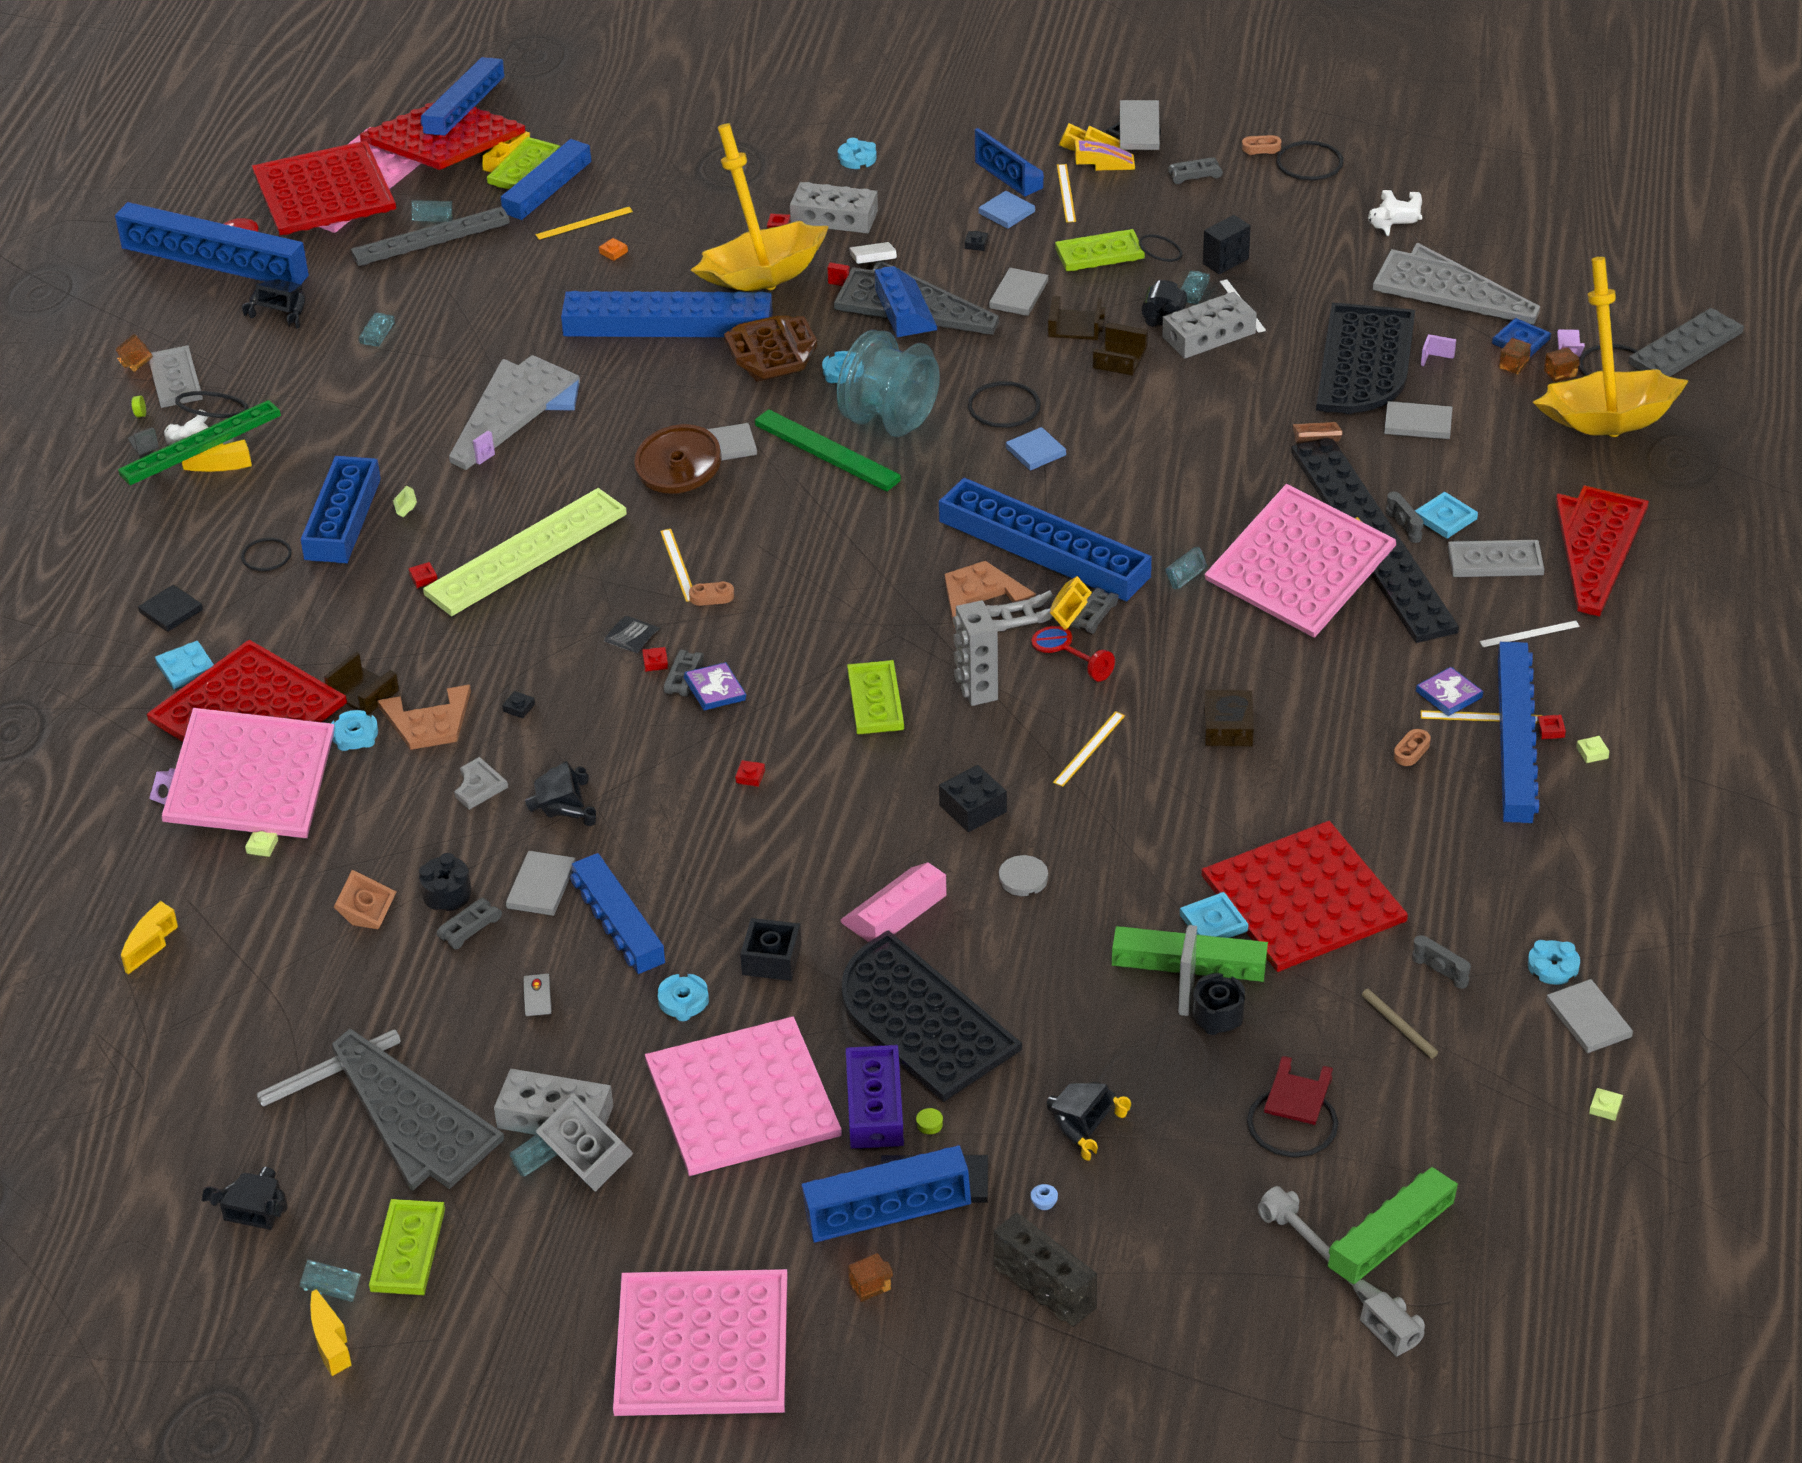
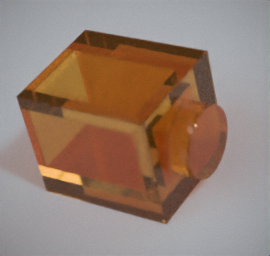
M133 334L115 349L120 356L117 358L118 361L125 368L129 366L133 372L154 357L136 334Z
M1511 338L1501 350L1499 368L1519 374L1529 362L1531 344Z
M1569 347L1546 353L1544 371L1554 382L1577 376L1580 361L1578 356Z
M878 1253L848 1265L849 1283L861 1302L891 1290L890 1278L893 1277L892 1269L887 1261L883 1262Z

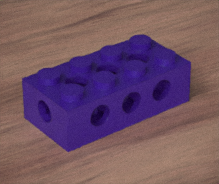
M898 1045L846 1048L851 1149L904 1146Z

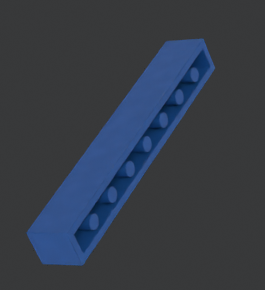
M481 57L422 114L420 122L421 126H423V133L445 136L504 78L503 59Z

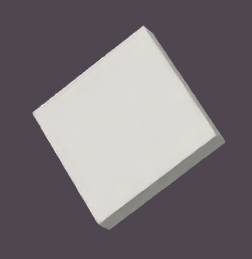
M889 242L849 248L850 255L858 264L895 259L897 257L895 248Z

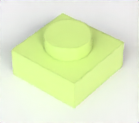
M405 486L393 500L398 515L404 517L409 511L413 510L417 503L414 490L408 486Z
M1600 736L1577 741L1576 748L1586 763L1609 758V750Z
M253 832L245 846L246 852L248 854L270 857L278 842L277 833Z
M1597 1088L1589 1114L1615 1121L1623 1095Z

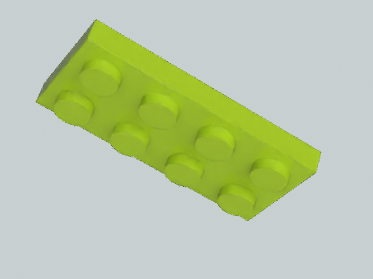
M530 137L525 138L487 176L488 184L511 189L561 146Z
M1133 229L1055 242V249L1066 271H1076L1090 267L1095 268L1097 266L1145 258V252L1140 248L1139 240Z
M894 660L847 664L857 734L904 730Z
M391 1199L369 1282L370 1292L425 1295L445 1212L444 1202Z

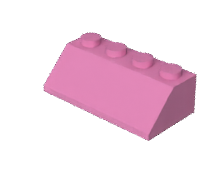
M930 863L911 867L843 917L841 923L867 942L872 941L888 930L895 934L946 896V874Z

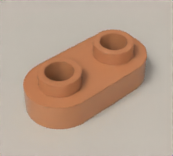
M1273 135L1249 136L1242 140V150L1249 155L1261 153L1274 154L1281 149V139Z
M724 581L700 583L689 589L690 602L698 606L724 604L734 599L733 585Z
M1422 729L1409 731L1395 747L1394 760L1403 766L1415 764L1430 747V734Z

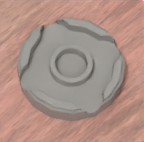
M1014 856L1007 859L1001 865L999 881L1004 890L1013 895L1029 896V893L1032 892L1036 894L1047 885V866L1033 856Z

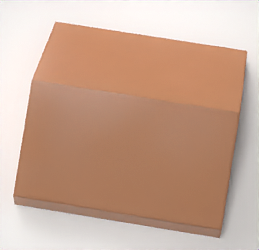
M1336 422L1293 424L1296 443L1311 442L1322 438L1340 441L1342 437V430Z
M352 870L334 908L354 926L379 929L396 891Z

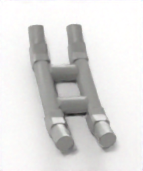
M1051 590L1028 600L999 606L986 605V608L991 617L1001 614L1002 620H993L997 631L1000 632L1009 628L1043 623L1052 619L1051 617L1053 616L1050 614L1051 608L1036 612V614L1033 609L1041 607L1053 599L1054 596ZM1020 610L1024 611L1025 616L1012 618L1010 613Z

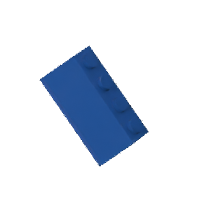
M975 129V163L1024 197L1043 188L1044 175L1041 169L981 129Z
M895 266L875 270V290L897 337L937 330V325L915 279Z

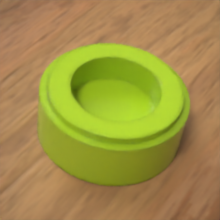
M134 396L132 398V410L137 418L146 416V405L142 396Z
M933 1108L921 1110L916 1117L918 1130L929 1135L939 1132L943 1127L942 1114Z

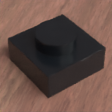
M968 231L964 242L965 249L985 251L988 233Z
M514 691L502 705L503 712L523 719L535 705V698Z

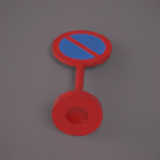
M1061 626L1045 627L1033 635L1031 642L1033 648L1037 651L1053 653L1064 649L1087 661V672L1089 677L1095 681L1101 682L1106 680L1114 669L1115 657L1113 653L1101 649L1090 657L1070 647L1069 645L1073 639L1072 633Z

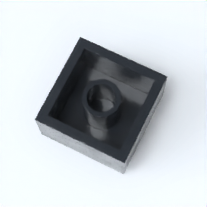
M1232 215L1205 229L1203 265L1220 275L1248 260L1251 225Z
M976 765L939 784V806L967 832H970L1007 812V791L985 770Z
M751 918L740 954L742 975L792 981L802 945L800 923Z

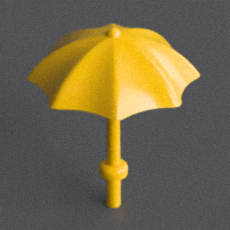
M729 123L718 126L726 157L721 159V164L725 170L731 171L749 231L725 244L702 252V260L691 271L700 278L718 286L750 292L761 289L771 291L777 285L799 275L810 264L816 251L822 244L829 226H812L804 224L802 221H796L760 230L743 171V166L747 163L746 154L738 153L731 125Z
M1595 257L1591 259L1594 291L1588 293V302L1596 306L1603 371H1597L1574 380L1549 384L1546 394L1533 401V403L1549 418L1588 435H1609L1615 438L1622 433L1642 429L1657 421L1680 395L1688 380L1666 376L1658 369L1614 372L1609 304L1615 301L1616 293L1615 290L1608 289L1605 257Z

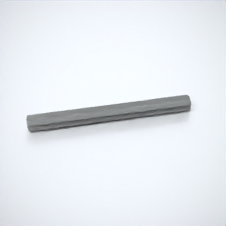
M391 1030L369 1040V1042L382 1051L401 1042L396 1030ZM335 1056L258 1092L257 1099L261 1106H267L343 1070Z

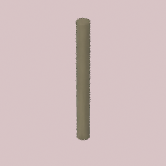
M1370 989L1363 991L1362 997L1427 1056L1431 1059L1436 1057L1438 1051Z

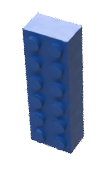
M346 456L334 457L301 537L304 560L348 563L381 480L378 459Z
M960 1145L802 1184L806 1218L814 1243L971 1204L969 1173Z

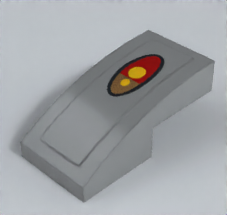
M549 974L524 976L526 1016L551 1014Z

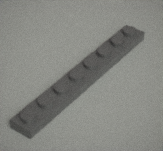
M503 207L355 247L351 249V254L358 266L367 265L395 255L406 254L413 250L424 249L427 246L445 243L452 239L463 238L470 234L501 227L510 223L509 216Z

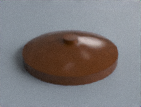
M680 424L665 427L647 437L637 449L634 462L637 475L645 486L657 492L675 494L691 491L708 482L720 467L722 453L717 438L710 431L696 425Z

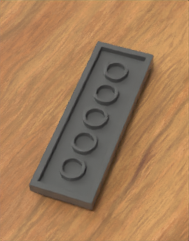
M1710 308L1629 356L1628 363L1641 371L1658 369L1664 375L1671 377L1742 334L1744 326L1734 319L1721 314L1719 311Z

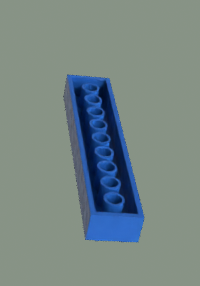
M129 202L115 214L123 249L264 282L281 279L302 284L309 276L304 245L300 241Z
M721 291L566 292L561 315L563 336L724 337V333L730 332L738 324L772 317V293Z
M963 478L939 500V522L1072 579L1078 576L1084 584L1093 588L1104 589L1109 594L1111 592L1119 595V599L1126 602L1151 577L1152 556L969 479Z

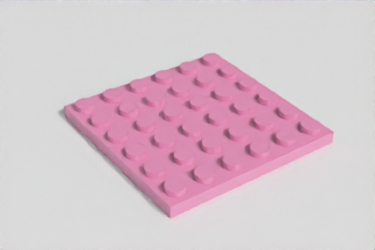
M1286 484L1205 573V579L1315 638L1396 546V539Z
M193 708L162 813V821L248 832L264 831L283 836L307 838L335 731L334 724Z
M794 1016L645 1054L647 1067L689 1176L842 1136L840 1124Z
M787 1269L622 1273L613 1403L614 1416L785 1412Z

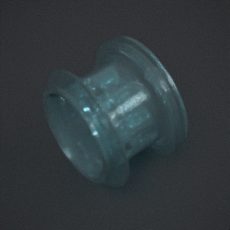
M869 330L863 333L851 346L840 370L837 384V403L841 414L856 424H865L875 416L882 417L886 431L894 437L904 436L919 427L930 413L939 387V367L931 348L924 343H917L903 352L898 349L895 337L888 331Z

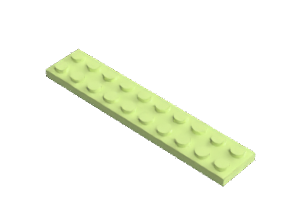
M597 488L424 587V595L450 616H453L627 515L626 507Z

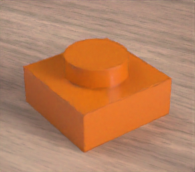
M614 238L599 246V253L613 261L628 252V246Z

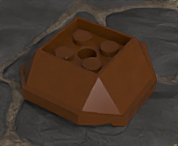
M773 316L738 324L730 332L724 333V341L736 364L744 368L756 382L801 372L805 369L817 348V339L804 316Z

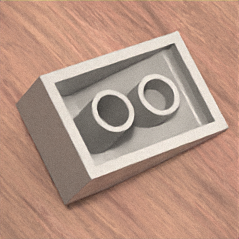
M574 1094L535 1131L595 1192L633 1155V1152Z

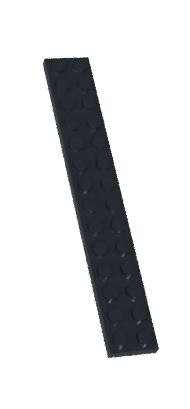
M1322 438L1293 445L1291 447L1292 455L1325 504L1353 518L1358 517L1363 523L1396 539V546L1371 573V576L1415 643L1457 634L1459 631L1458 624L1334 439Z

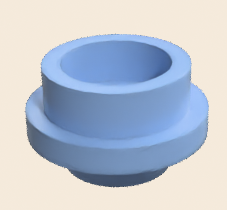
M1041 1184L1034 1187L1031 1191V1201L1038 1209H1051L1058 1200L1057 1190L1051 1185Z

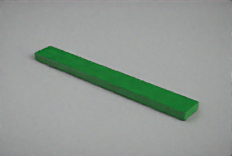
M267 400L119 468V475L131 486L280 417V410L270 400Z
M768 409L755 419V426L886 492L901 481L900 474Z

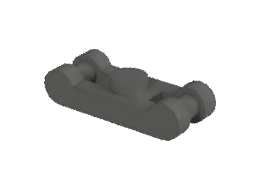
M1216 158L1173 163L1168 167V172L1175 184H1181L1184 180L1199 179L1207 176L1219 178L1223 174Z
M1388 493L1387 502L1389 505H1387L1386 514L1394 517L1397 523L1409 534L1408 539L1410 542H1420L1422 540V532L1420 530L1423 528V519L1400 493Z
M1097 587L1088 597V603L1071 623V626L1077 629L1084 628L1086 632L1094 634L1098 624L1109 610L1117 605L1119 595L1113 592L1110 594L1106 593L1104 589Z
M680 649L665 681L664 693L673 694L674 692L680 693V696L688 697L690 687L683 678L684 673L699 669L703 664L704 653L695 652L693 654L688 653V650Z
M480 898L441 925L437 930V936L443 941L447 940L453 949H459L466 939L490 922H497L502 916V911L496 906L492 907L485 898Z
M1419 935L1415 937L1412 955L1415 963H1425L1435 971L1453 980V984L1457 988L1463 989L1469 985L1468 975L1471 965L1468 961L1426 936Z

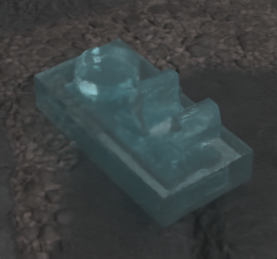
M412 200V221H452V201Z
M1199 271L1189 272L1181 288L1187 294V302L1198 304L1210 281V274Z
M375 313L359 336V342L379 347L395 323L394 316Z
M1194 547L1168 566L1165 571L1173 589H1180L1206 569L1208 565L1200 547Z
M538 1134L510 1152L513 1164L516 1166L520 1176L524 1177L558 1155Z
M307 1260L299 1287L306 1291L308 1289L313 1291L317 1289L320 1294L324 1293L353 1302L361 1274Z

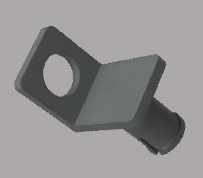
M153 427L128 437V441L140 456V459L152 454V450L159 448L156 432Z

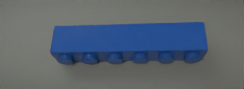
M573 139L568 140L501 196V205L507 215L520 220L524 219L591 162L590 145Z
M599 853L571 863L573 874L570 875L573 886L580 889L584 902L591 905L595 918H600L605 933L607 935L611 934L616 949L618 951L622 950L627 965L629 967L633 966L635 971L640 974L664 964L663 944Z

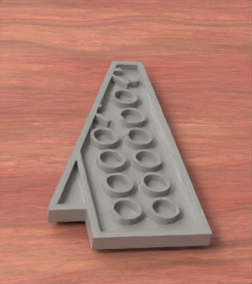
M1416 243L1412 253L1391 249L1373 283V290L1382 293H1390L1404 298H1413L1423 302L1450 306L1464 311L1478 312L1483 315L1501 317L1502 319L1514 320L1517 318L1533 325L1540 312L1539 305L1419 243Z
M531 355L519 365L503 359L450 453V463L464 470L470 468L476 463L473 440L486 431L492 432L494 448H496L543 412L548 402L577 380L580 383L579 376L534 355Z

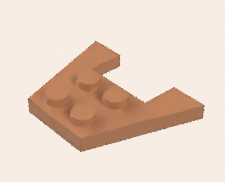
M987 561L945 574L952 621L953 616H956V606L981 600L985 601L1006 594L1012 603L1028 600L1036 596L1034 592Z
M470 685L447 688L450 704L403 712L400 696L377 700L378 707L410 750L457 742L471 688Z

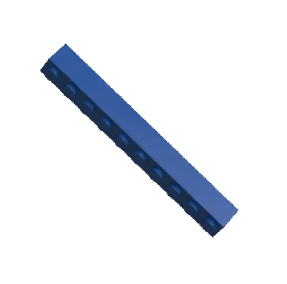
M1500 641L1498 687L1503 822L1533 823L1534 813L1539 812V799H1535V796H1538V782H1534V780H1537L1538 766L1533 765L1537 760V749L1532 747L1536 745V732H1532V730H1535V716H1531V714H1534L1535 700H1530L1534 696V684H1530V682H1533V668H1529V666H1532L1533 653L1528 652V643Z

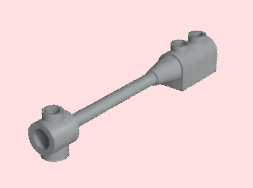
M1279 1186L1268 1190L1258 1204V1212L1261 1218L1267 1223L1275 1220L1280 1225L1289 1222L1329 1262L1330 1248L1296 1215L1299 1210L1297 1194L1294 1191L1286 1193ZM1360 1279L1354 1285L1349 1282L1364 1304L1360 1321L1396 1357L1414 1348L1422 1340L1425 1329L1424 1321L1418 1315L1410 1317L1405 1312L1406 1304L1402 1298L1396 1297L1392 1299L1386 1292L1380 1291L1363 1279Z

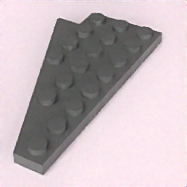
M881 260L876 262L872 270L852 267L834 302V309L888 318L875 290V270L893 266ZM903 271L915 279L937 326L982 334H994L999 323L998 315Z
M352 1029L346 1031L332 1043L335 1056L410 1190L413 1191L429 1176L448 1189L452 1188L504 1141V1133Z

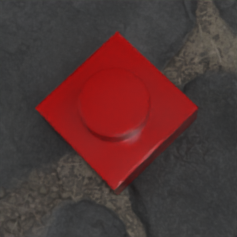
M770 214L767 229L789 224L790 215Z
M830 262L827 267L828 284L843 286L850 273L849 266Z
M430 562L408 568L409 575L416 588L427 586L438 580L437 574Z
M665 647L642 650L645 672L668 669Z
M1562 715L1537 717V726L1541 739L1565 738L1566 729Z
M742 760L735 776L736 783L759 787L765 773V764Z

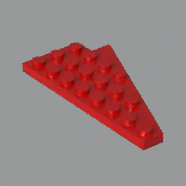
M1585 485L1578 498L1557 493L1556 506L1577 611L1601 616L1648 509L1649 501Z

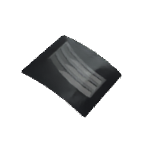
M625 616L612 628L604 642L639 653L645 643L660 627Z

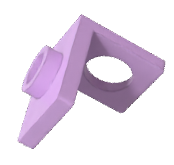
M1558 330L1559 357H1580L1585 345L1580 343L1579 330Z
M1428 334L1422 349L1421 366L1425 365L1429 354L1453 359L1455 356L1456 339Z
M486 431L473 440L477 464L480 465L495 455L492 432Z
M169 768V771L156 772L150 795L151 800L165 805L167 796L161 798L158 794V788L164 784L167 786L169 793L175 769Z

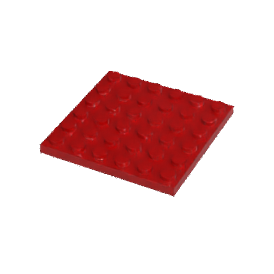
M428 103L420 109L411 110L408 114L399 115L394 120L385 121L382 125L368 128L367 131L360 133V141L367 140V143L441 170L494 147L500 142H505L526 133L525 125L517 123L515 120H508L503 118V116L494 115L489 111H483L474 107L445 136L424 134L423 126H421L420 122L421 116L434 104Z
M367 140L252 165L253 174L279 236L289 235L302 230H310L319 226H329L333 223L350 221L359 217H368L381 212L386 213L396 209L394 198Z
M248 640L148 712L147 718L148 721L183 742L193 708L322 722L347 703V699L339 691L255 642Z
M1330 820L1202 868L1201 876L1215 894L1224 892L1248 923V931L1246 933L1251 940L1268 942L1267 960L1277 972L1404 923L1408 919L1407 912Z

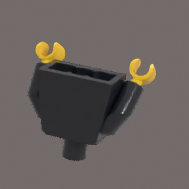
M1099 1082L1071 1083L1060 1096L1051 1095L1047 1100V1108L1049 1111H1052L1055 1117V1124L1075 1145L1078 1143L1082 1147L1081 1156L1085 1160H1091V1153L1087 1149L1097 1154L1098 1147L1094 1140H1085L1083 1137H1090L1114 1105V1113L1120 1118H1125L1127 1111L1131 1107V1101L1128 1097H1115L1116 1093L1109 1090L1107 1084H1100Z

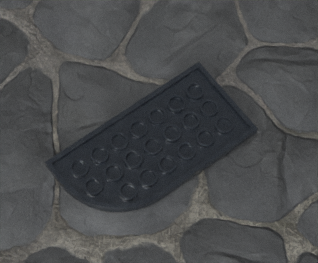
M1332 302L1316 411L1345 414L1369 411L1386 405L1388 401L1391 402L1403 391L1408 375L1415 309Z
M889 930L858 950L845 968L842 978V999L850 1019L879 1046L898 1045L899 1064L943 1102L1022 1050V1042Z

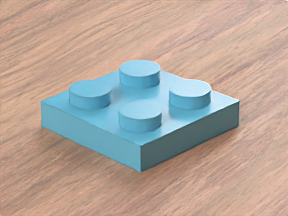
M1443 492L1415 510L1423 519L1424 525L1445 538H1449L1474 522L1478 516L1477 511L1446 492Z
M198 641L155 656L156 664L173 690L187 685L214 665Z
M1224 892L1180 908V916L1185 923L1197 926V935L1231 938L1248 931V923Z

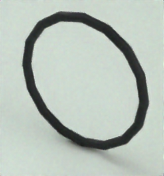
M1148 234L1139 239L1140 248L1147 255L1155 259L1174 262L1182 258L1183 252L1180 246L1166 237ZM1149 237L1166 240L1180 252L1179 256L1173 259L1155 256L1143 247L1142 240Z
M274 537L261 538L251 542L243 549L241 559L243 564L250 569L269 571L286 564L291 557L292 550L290 545L282 539ZM263 541L281 542L288 549V556L284 561L268 568L251 566L244 558L245 552L249 547Z

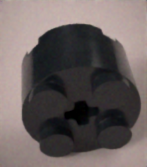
M1159 280L1151 287L1149 286L1142 305V315L1146 319V324L1151 327L1156 325L1163 326V316L1185 309L1187 303L1185 290L1179 289L1177 287L1178 284L1168 280Z
M444 853L420 867L419 879L422 896L429 908L453 911L461 908L469 901L472 892L469 870L462 860L454 857L451 853Z
M1220 973L1209 974L1199 979L1193 992L1192 1014L1195 1022L1210 1035L1227 1032L1242 1025L1245 1006V989L1243 984L1232 976L1229 979L1223 977V974Z

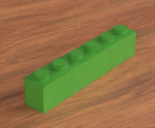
M1116 926L1112 947V966L1180 973V962L1186 933ZM1197 935L1195 974L1209 975L1220 973L1225 978H1231L1232 976L1236 979L1264 982L1268 942Z
M1433 1167L1424 1174H1418L1409 1186L1402 1187L1394 1198L1386 1200L1379 1210L1374 1214H1368L1359 1226L1352 1227L1340 1241L1336 1240L1331 1245L1328 1267L1354 1285L1454 1203L1458 1184Z

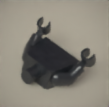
M275 279L256 284V289L249 299L250 302L242 305L244 316L249 314L250 318H254L257 314L254 308L255 305L292 312L287 315L288 327H290L291 323L295 322V327L298 329L300 327L298 315H301L306 300L301 284Z
M565 761L557 767H552L546 774L535 780L536 794L525 799L530 812L542 808L550 818L567 816L579 819V817H583L585 825L593 826L596 824V810L594 807L589 806L581 810L584 807L580 785H586L589 781V775L582 766L577 767L574 771L570 764Z
M262 1167L258 1175L245 1172L236 1181L220 1190L213 1186H206L203 1188L201 1199L202 1202L210 1201L213 1206L220 1203L224 1221L272 1230L275 1218L281 1217V1214L285 1213L288 1209L285 1193L280 1189L278 1180L275 1179L276 1173L269 1167Z

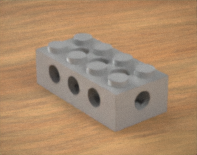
M810 182L799 183L790 203L791 223L802 221L807 225L829 226L828 229L869 233L878 212L877 191L847 186H831L829 184H813Z
M1235 292L1227 293L1163 316L1162 337L1185 359L1255 334L1257 313Z
M983 600L956 606V616H953V624L956 629L953 639L957 651L954 652V660L957 665V669H954L956 682L961 683L962 694L964 698H968L971 706L998 700L997 628Z
M510 1069L494 1106L497 1128L538 1135L535 1131L572 1094L577 1096L606 1125L613 1108L611 1085Z

